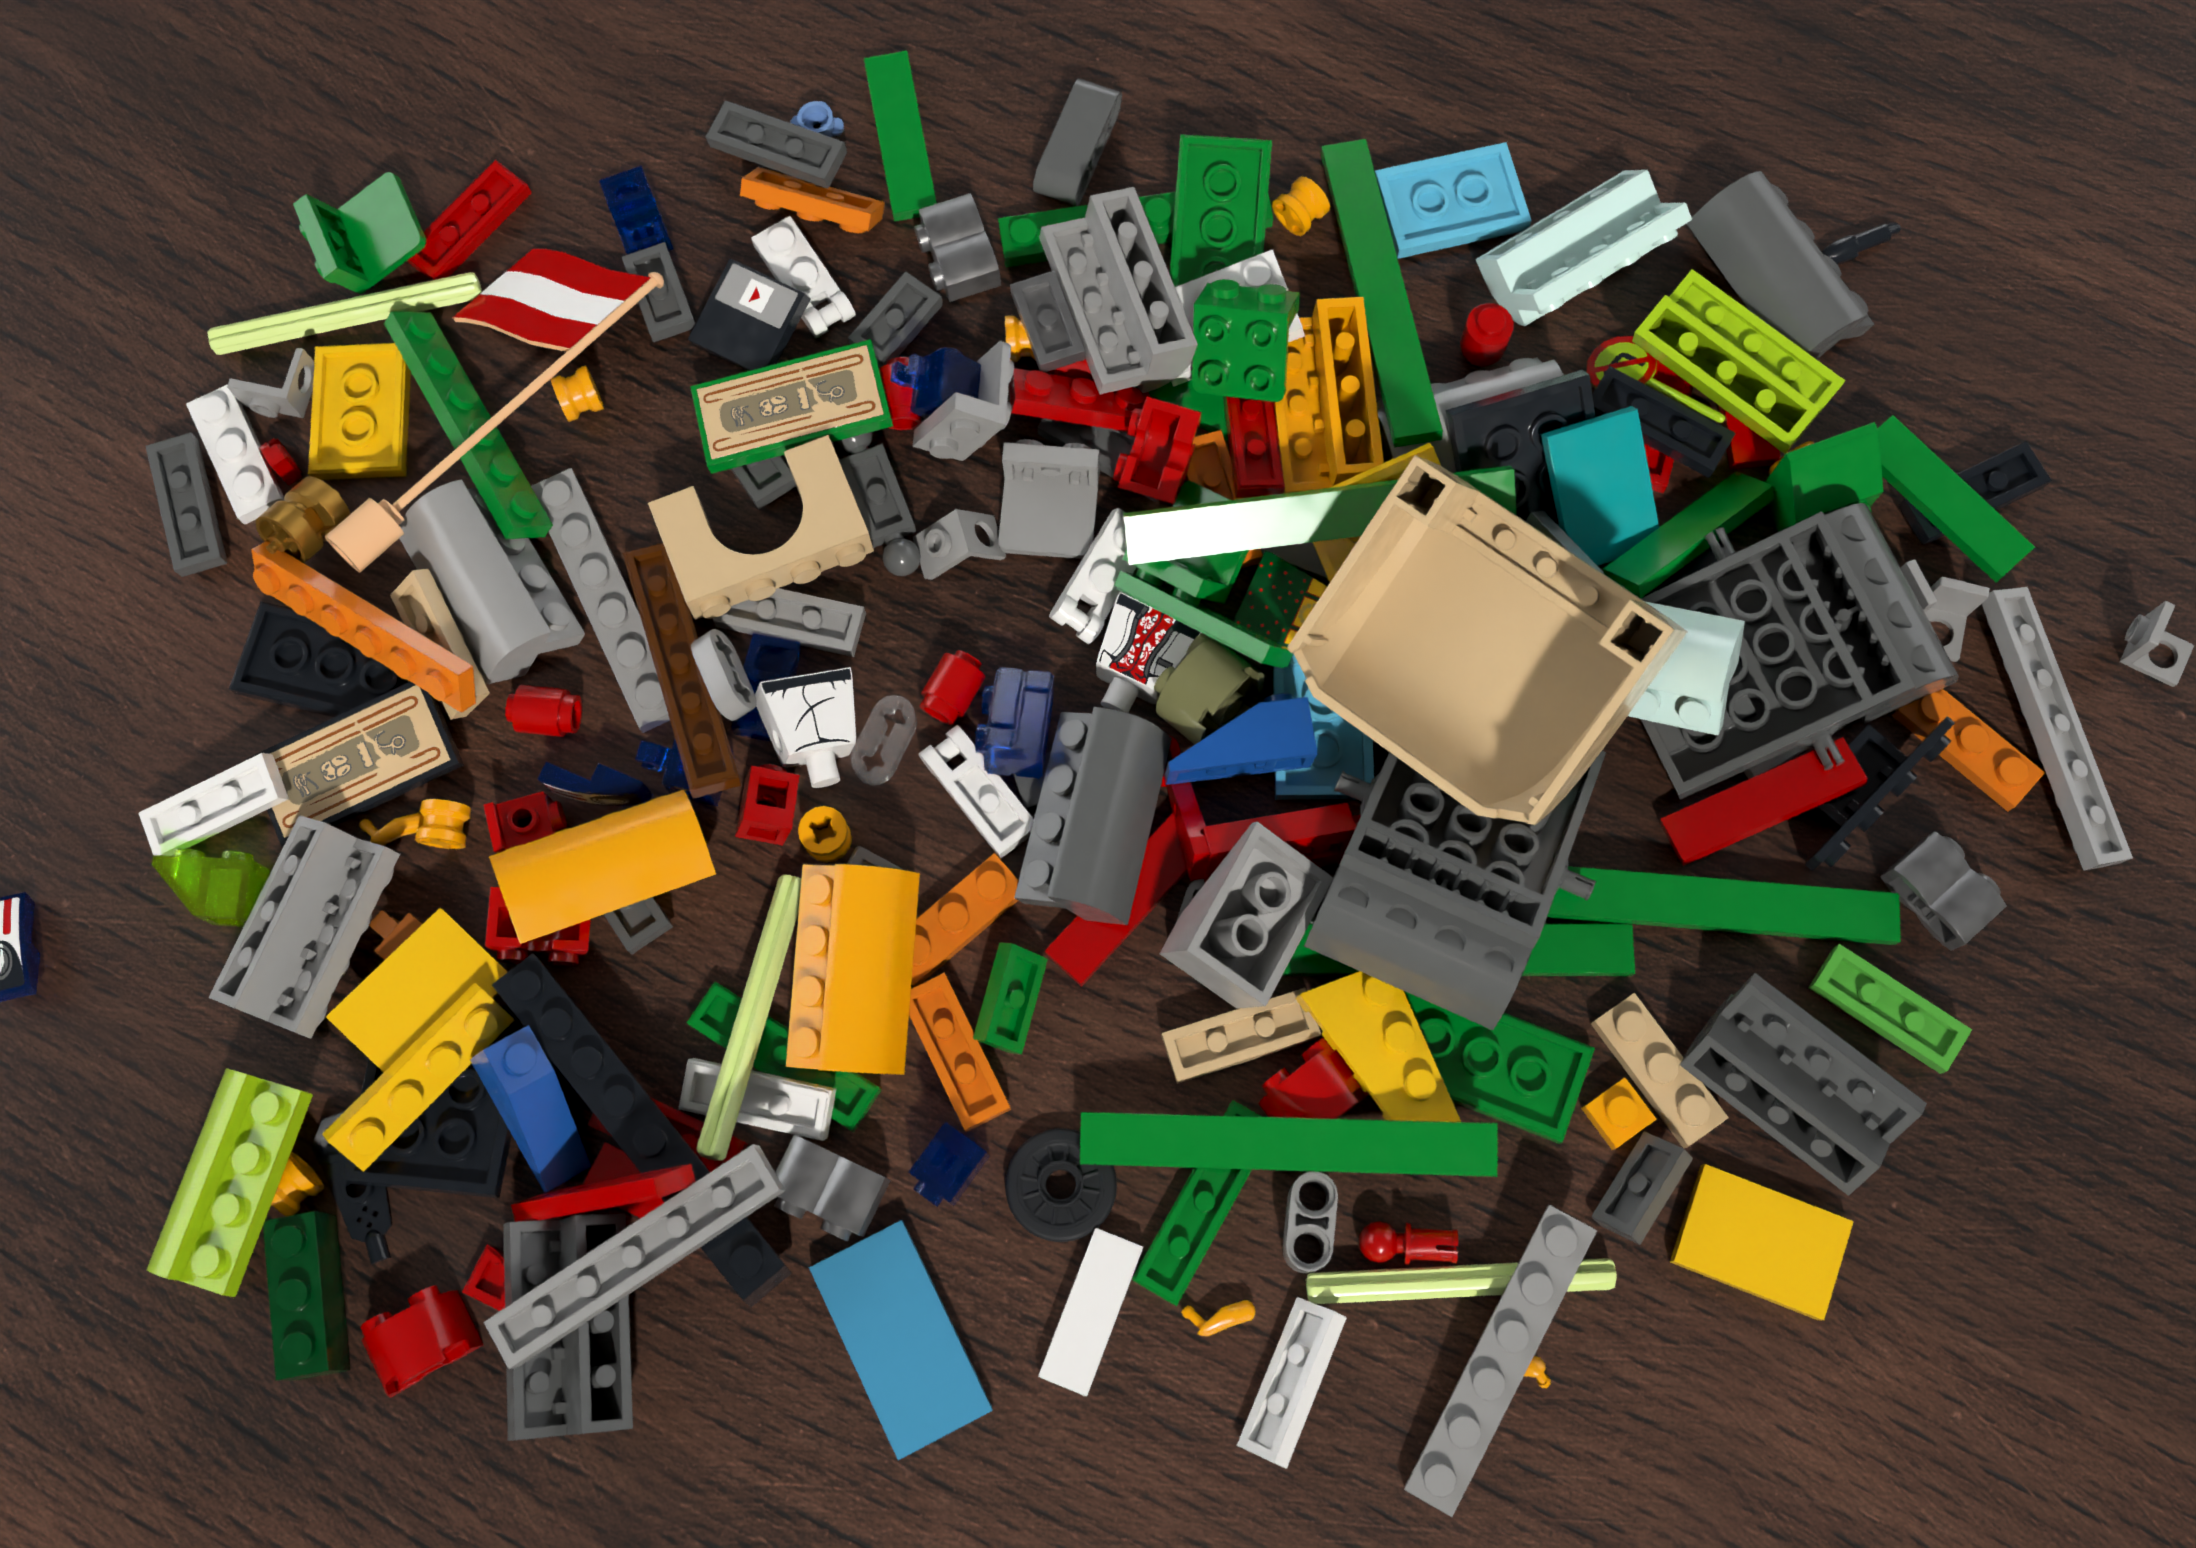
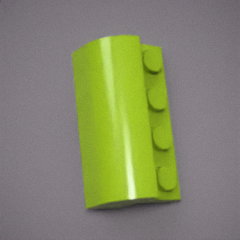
M1693 269L1669 297L1665 295L1635 331L1632 340L1633 343L1784 454L1804 434L1846 381Z
M228 1068L225 1069L148 1264V1272L166 1279L182 1281L220 1295L236 1297L313 1094Z

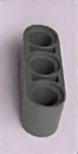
M1081 78L1076 80L1037 167L1033 183L1035 193L1073 206L1080 204L1117 120L1122 102V92Z

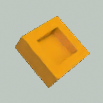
M1625 1077L1581 1108L1612 1150L1621 1146L1656 1120V1117Z

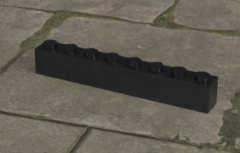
M534 953L492 984L525 1027L530 1026L544 1052L641 1173L686 1164L692 1165L696 1182L710 1173V1170ZM685 1189L661 1197V1199L666 1202ZM747 1217L700 1247L739 1297L750 1307L754 1306L792 1274Z

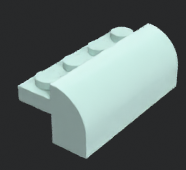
M1648 169L1627 170L1478 257L1476 261L1490 293L1498 304L1511 314L1514 322L1527 326L1546 313L1561 307L1566 301L1581 292L1596 286L1604 278L1619 269L1634 263L1641 256L1659 245L1672 240L1678 235L1676 229L1691 221L1692 217L1686 203L1660 202Z
M1646 602L1685 629L1687 634L1628 716L1719 735L1723 726L1729 683L1739 661L1745 621Z

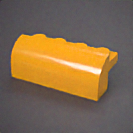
M1363 297L1317 299L1312 317L1299 318L1305 336L1288 343L1286 393L1281 401L1273 402L1285 483L1284 493L1329 488L1384 463Z
M684 789L489 856L520 944L716 874L697 817Z
M835 864V866L803 865L786 1067L904 1075L920 873L894 868Z

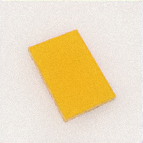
M395 343L315 346L308 465L309 476L320 480L406 476L411 371Z
M440 907L342 1000L326 1018L378 1068L385 1072L474 983L494 999L498 992L492 984L508 972Z
M1703 1164L1700 1165L1670 1263L1821 1321L1826 1316L1854 1221Z

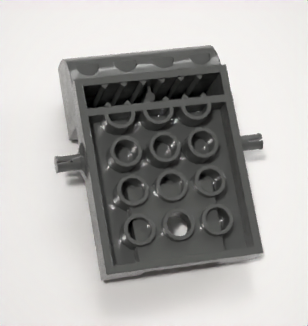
M1864 503L1849 505L1826 515L1820 512L1738 552H1735L1725 529H1716V535L1723 548L1720 547L1713 531L1705 536V540H1707L1717 562L1641 598L1645 602L1745 621L1739 661L1729 683L1723 726L1719 735L1641 719L1680 800L1799 746L1813 745L1825 771L1832 769L1834 766L1826 751L1828 750L1837 767L1844 763L1845 760L1842 758L1831 736L1841 726L1859 718L1864 725L1956 683L1959 678L1957 671L1869 508Z
M1390 752L1381 773L1374 777L1371 783L1342 771L1334 791L1361 801V818L1304 946L1488 1029L1494 1030L1518 986L1532 949L1540 937L1555 893L1561 888L1587 901L1594 889L1595 880L1568 870V857L1606 752H1600L1566 797L1536 825L1502 818L1478 816Z

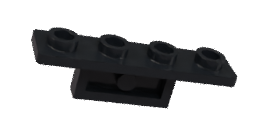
M1947 716L1908 756L1903 754L1868 724L1848 745L1868 778L1867 784L1812 808L1837 831L1805 865L1811 871L1817 868L1823 861L1829 867H1832L1852 846L1845 838L1856 827L1865 832L1884 813L1885 810L1878 805L1879 802L1889 792L1898 797L1918 777L1911 769L1919 760L1924 757L1931 763L1948 746L1951 740L1944 734L1955 722Z

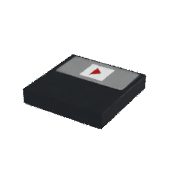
M729 259L687 340L748 371L777 364L811 298L791 286Z

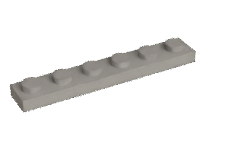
M569 468L532 485L534 493L553 524L549 534L639 729L644 733L670 721L638 607L572 468Z
M2028 587L1991 591L1988 598L1982 603L1987 623L1994 635L2003 659L2004 668L2012 682L2020 703L2021 712L2030 729L2038 751V757L2046 771L2055 795L2056 804L2062 813L2073 842L2074 851L2078 855L2083 871L2116 865L2133 859Z
M751 1145L486 1320L484 1324L508 1369L518 1368L783 1193L785 1189L760 1146Z
M1551 1205L1547 1206L1404 1487L1405 1491L1453 1517L1597 1230Z

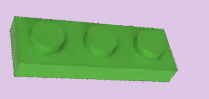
M1841 944L1833 947L1808 987L1939 1074L1949 1070L1972 1031L1971 1028Z

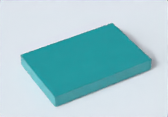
M1630 406L1541 434L1559 527L1597 566L1616 560L1659 528L1637 408Z

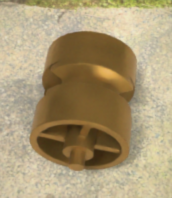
M308 476L285 494L284 501H277L256 519L255 524L262 540L270 542L266 549L271 554H274L277 550L286 552L299 561L306 563L322 549L323 541L327 542L325 536L348 517L350 511L337 490L318 478Z

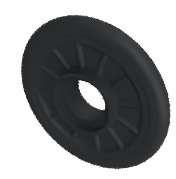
M1066 1128L1046 1130L1025 1141L1013 1155L1005 1178L1007 1202L1018 1223L1031 1234L1054 1242L1073 1241L1092 1233L1108 1217L1114 1205L1117 1192V1178L1114 1165L1080 1164V1131ZM1058 1170H1065L1071 1173L1076 1181L1073 1194L1062 1200L1050 1196L1046 1188L1048 1177Z

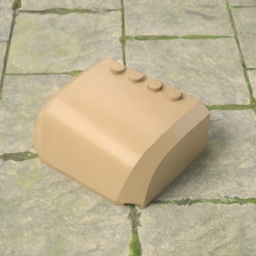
M1415 455L1287 648L1297 659L1306 677L1305 682L1314 698L1478 816L1502 818L1536 825L1566 797L1585 774L1687 634V631L1442 466Z

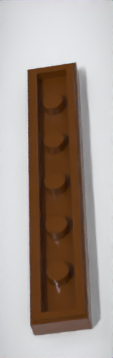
M660 543L624 552V561L692 799L741 786L720 712L711 699L691 651V644L698 637L689 607L682 594L664 544Z

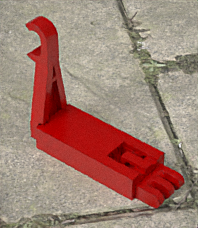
M1170 736L1172 741L1168 753L1169 761L1181 754L1178 742L1172 736ZM1163 774L1161 787H1167L1190 881L1204 879V882H1206L1253 822H1259L1318 867L1340 864L1361 818V815L1352 816L1348 803L1206 826L1190 782L1165 785Z

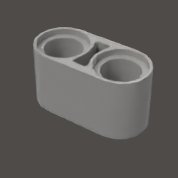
M1318 1171L1307 1172L1299 1176L1290 1187L1287 1197L1282 1246L1283 1257L1288 1266L1294 1271L1303 1274L1313 1273L1325 1267L1330 1261L1333 1252L1338 1203L1337 1187L1330 1177ZM1314 1183L1324 1190L1326 1202L1321 1210L1311 1211L1301 1204L1299 1191L1302 1185ZM1308 1234L1318 1240L1321 1246V1254L1315 1263L1307 1264L1301 1262L1296 1257L1294 1242L1300 1235Z

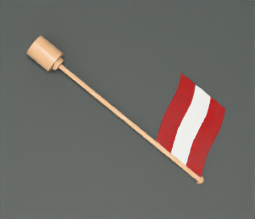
M533 248L452 318L455 322L487 326L528 344L565 351L566 353L392 505L385 499L377 503L373 499L368 498L325 536L329 544L350 566L359 573L362 572L404 535L403 530L399 526L404 521V518L399 511L655 287L661 289L664 285L662 275L657 272H651L646 277L609 270L568 253Z

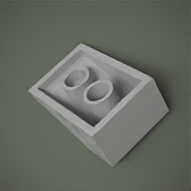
M1253 822L1183 910L1159 954L1236 1009L1265 1007L1334 878L1259 822Z

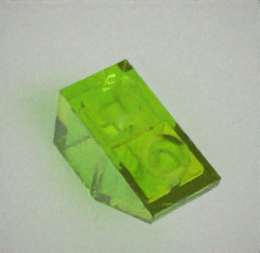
M174 849L173 856L153 855L152 866L193 916L212 925L244 927L270 875L269 869L253 860L254 855L240 851H223L222 858L205 857V853L198 850Z

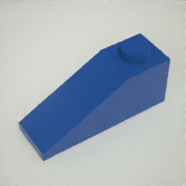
M1280 693L1266 697L1264 702L1256 704L1169 761L1164 774L1165 785L1311 767L1318 752L1308 697L1293 699V695L1290 693Z
M529 1025L485 1048L470 1059L544 1193L549 1192L591 1167L555 1071Z

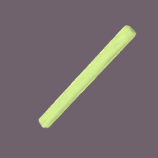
M469 272L213 327L207 332L211 349L216 354L221 355L387 319L391 311L420 312L471 301L482 293V289L476 274Z
M781 875L776 884L696 1147L700 1156L709 1160L722 1161L726 1157L798 916L801 878L797 876Z
M1609 1258L1583 1259L1566 1292L1611 1290L1615 1288L1617 1274L1613 1260ZM1518 1263L1317 1272L1307 1275L1306 1291L1309 1302L1314 1304L1502 1295Z

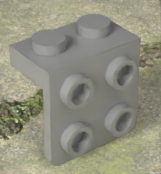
M999 341L963 374L959 393L955 392L914 429L913 447L929 451L931 455L937 458H953L964 461L998 431L1006 427L1011 416V404L1008 402V387L1014 372V362L1010 360L1011 345L1009 343Z
M1030 439L1019 440L1016 443H1004L1002 463L1005 481L998 538L1000 550L1011 554L1083 559L1094 540L1100 475L1099 450L1090 449L1087 445L1080 443H1068L1063 445V447L1044 446L1042 443Z

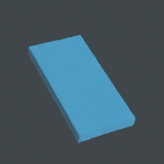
M903 1220L809 1267L898 1460L993 1411L992 1405Z

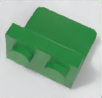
M391 172L384 173L338 209L308 194H305L293 203L300 220L299 229L304 238L309 242L316 258L315 267L318 273L329 283H336L358 294L366 292L421 251L426 245V237L402 182L397 175Z
M1227 279L1207 283L1194 303L1193 334L1198 345L1193 356V389L1201 394L1271 402L1281 401L1286 393L1289 327L1299 311L1300 292L1286 291L1285 287L1276 284H1266L1258 288L1239 286V283Z
M1187 481L1181 486L1173 507L1231 499L1195 482ZM1126 549L1125 554H1124V556H1123L1122 559L1128 562L1127 549ZM1249 550L1132 565L1139 568L1136 576L1147 582L1162 586L1165 581L1175 586L1172 594L1186 602L1199 605L1201 599L1225 604Z

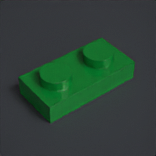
M999 943L974 1032V1040L1008 1053L1022 1055L1048 958L1013 943Z

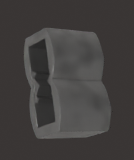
M971 193L919 209L921 224L914 226L922 253L930 251L934 259V263L928 264L936 291L944 289L949 302L1001 286L999 267Z
M1933 832L1915 844L1880 877L1892 893H1899L1900 902L1916 913L1918 919L1930 934L1952 951L1967 944L2007 906L2000 896L2001 891L1998 885L1987 875L1976 873L1970 868L1964 859L1965 854L1961 846L1953 839Z
M794 1134L775 1172L785 1191L777 1196L778 1199L774 1206L800 1219L803 1218L807 1210L824 1219L820 1229L848 1241L852 1232L864 1237L891 1180Z

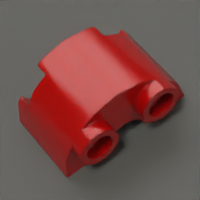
M1146 396L1143 409L1135 408L1129 423L1128 435L1135 437L1129 455L1121 453L1115 467L1113 480L1119 481L1118 488L1175 504L1178 489L1184 484L1196 445L1193 444L1197 428L1201 423L1202 412Z
M490 887L485 946L490 950L497 951V961L501 963L519 964L534 953L536 957H548V964L577 966L579 955L588 952L591 919L520 944L500 887Z
M1323 1037L1301 1055L1306 1063L1295 1072L1290 1074L1286 1068H1283L1261 1086L1267 1095L1258 1104L1268 1117L1338 1119L1367 1097L1369 1093L1362 1090L1359 1083L1353 1077L1354 1072L1337 1049L1333 1050Z
M437 1285L430 1286L407 1299L410 1305L409 1308L393 1316L389 1311L381 1313L360 1326L364 1334L362 1339L363 1345L389 1398L420 1382L434 1370L451 1364L484 1345L458 1290L447 1291L441 1294Z

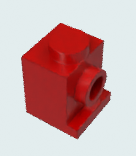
M764 764L759 767L751 765L744 781L735 837L783 846L793 826L800 775L788 773L785 768L778 765ZM760 801H766L770 803L772 806L757 803Z
M544 791L499 804H494L493 802L483 804L491 843L495 853L550 836L567 828L561 803L559 801L554 802ZM532 816L528 826L519 828L518 820Z

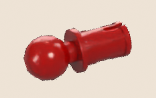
M1377 1221L1366 1225L1360 1232L1358 1239L1359 1249L1363 1256L1377 1263L1387 1262L1396 1253L1404 1254V1264L1410 1265V1260L1457 1263L1458 1260L1456 1247H1451L1458 1246V1229L1411 1228V1223H1405L1404 1233H1397L1388 1223Z

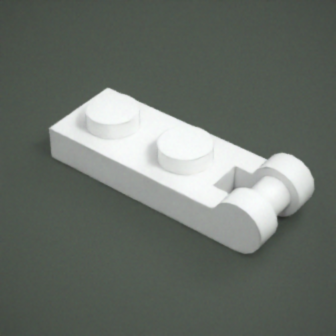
M791 216L751 237L755 249L775 279L805 293L811 298L801 318L815 338L827 333V327L836 321L846 322L856 316L850 301L834 282ZM825 300H828L830 304H828L827 306L821 308L818 311L816 308H814L818 304L824 302Z
M1120 508L1111 511L1049 615V618L1062 626L1066 623L1077 631L1076 636L1087 644L1092 643L1099 635L1106 617L1115 604L1120 591L1116 590L1117 587L1114 585L1120 570L1133 574L1136 566L1129 565L1127 561L1122 559L1127 547L1123 513L1125 512ZM1079 599L1091 606L1087 614L1077 608Z
M956 725L945 733L947 739L935 748L929 745L918 755L1001 859L1030 837L1034 819L966 733ZM957 754H960L966 761L952 771L946 763Z

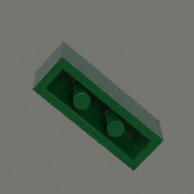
M313 1211L265 1220L263 1233L276 1381L303 1380L350 1371L337 1216Z

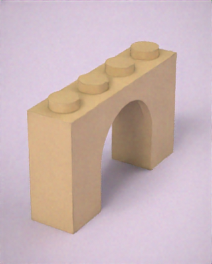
M829 435L784 451L789 469L803 502V514L794 535L785 544L773 551L750 555L735 552L722 545L712 532L694 486L648 503L686 604L695 620L702 617L707 619L719 617L727 613L733 605L746 600L760 601L773 595L777 588L793 582L796 584L810 582L816 579L822 571L838 565L842 567L852 566L862 561L866 554L874 552L869 532Z

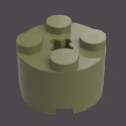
M1203 633L1198 635L1190 644L1186 653L1187 656L1175 669L1173 666L1165 669L1154 685V690L1160 694L1156 704L1157 715L1193 744H1197L1249 710L1250 707L1244 704L1251 691L1259 696L1264 684V674L1225 644Z

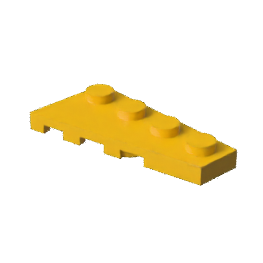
M1359 971L1303 992L1295 998L1305 1013L1309 1012L1323 1031L1321 1034L1333 1050L1337 1049L1354 1072L1353 1077L1359 1083L1364 1092L1368 1091L1382 1110V1117L1385 1120L1461 1122L1403 990Z

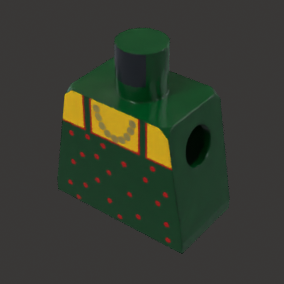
M1265 550L1234 622L1287 648L1327 586L1275 554Z

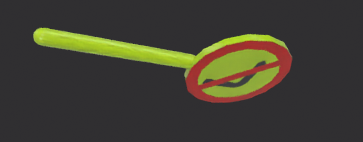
M1620 336L1604 341L1593 350L1587 361L1586 372L1590 375V382L1594 388L1598 386L1605 372L1611 366L1718 423H1722L1725 420V416L1722 413L1654 379L1653 376L1657 371V360L1633 343V336Z

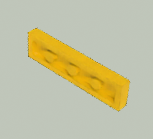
M474 983L322 1135L332 1146L364 1172L471 1064L470 1059L487 1048L514 1019L481 987Z

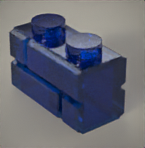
M999 667L996 670L994 686H984L982 714L989 716L987 724H978L975 752L984 754V771L988 774L1010 776L1012 773H1015L1017 777L1037 779L1043 776L1054 701V675L1051 672L1028 670L1026 673L1022 669Z

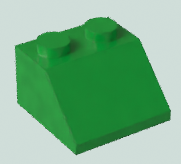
M1875 422L1784 455L1765 481L1773 485L1775 499L1767 504L1766 508L1778 532L1820 512L1826 515L1853 504L1864 503L1872 512L1871 506L1884 492L1879 429Z

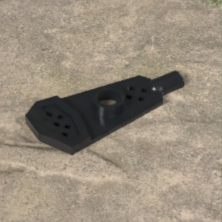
M343 1111L321 1120L311 1147L318 1164L322 1167L351 1238L365 1242L372 1265L391 1258L385 1234L393 1225L387 1187L366 1185L365 1192L360 1197L354 1198L349 1192L351 1183L342 1180L347 1157L334 1146H330L331 1144L324 1138L322 1133L345 1112ZM359 1218H362L361 1223L357 1222ZM370 1222L373 1223V1225L371 1226V1228L368 1227V1225H369Z

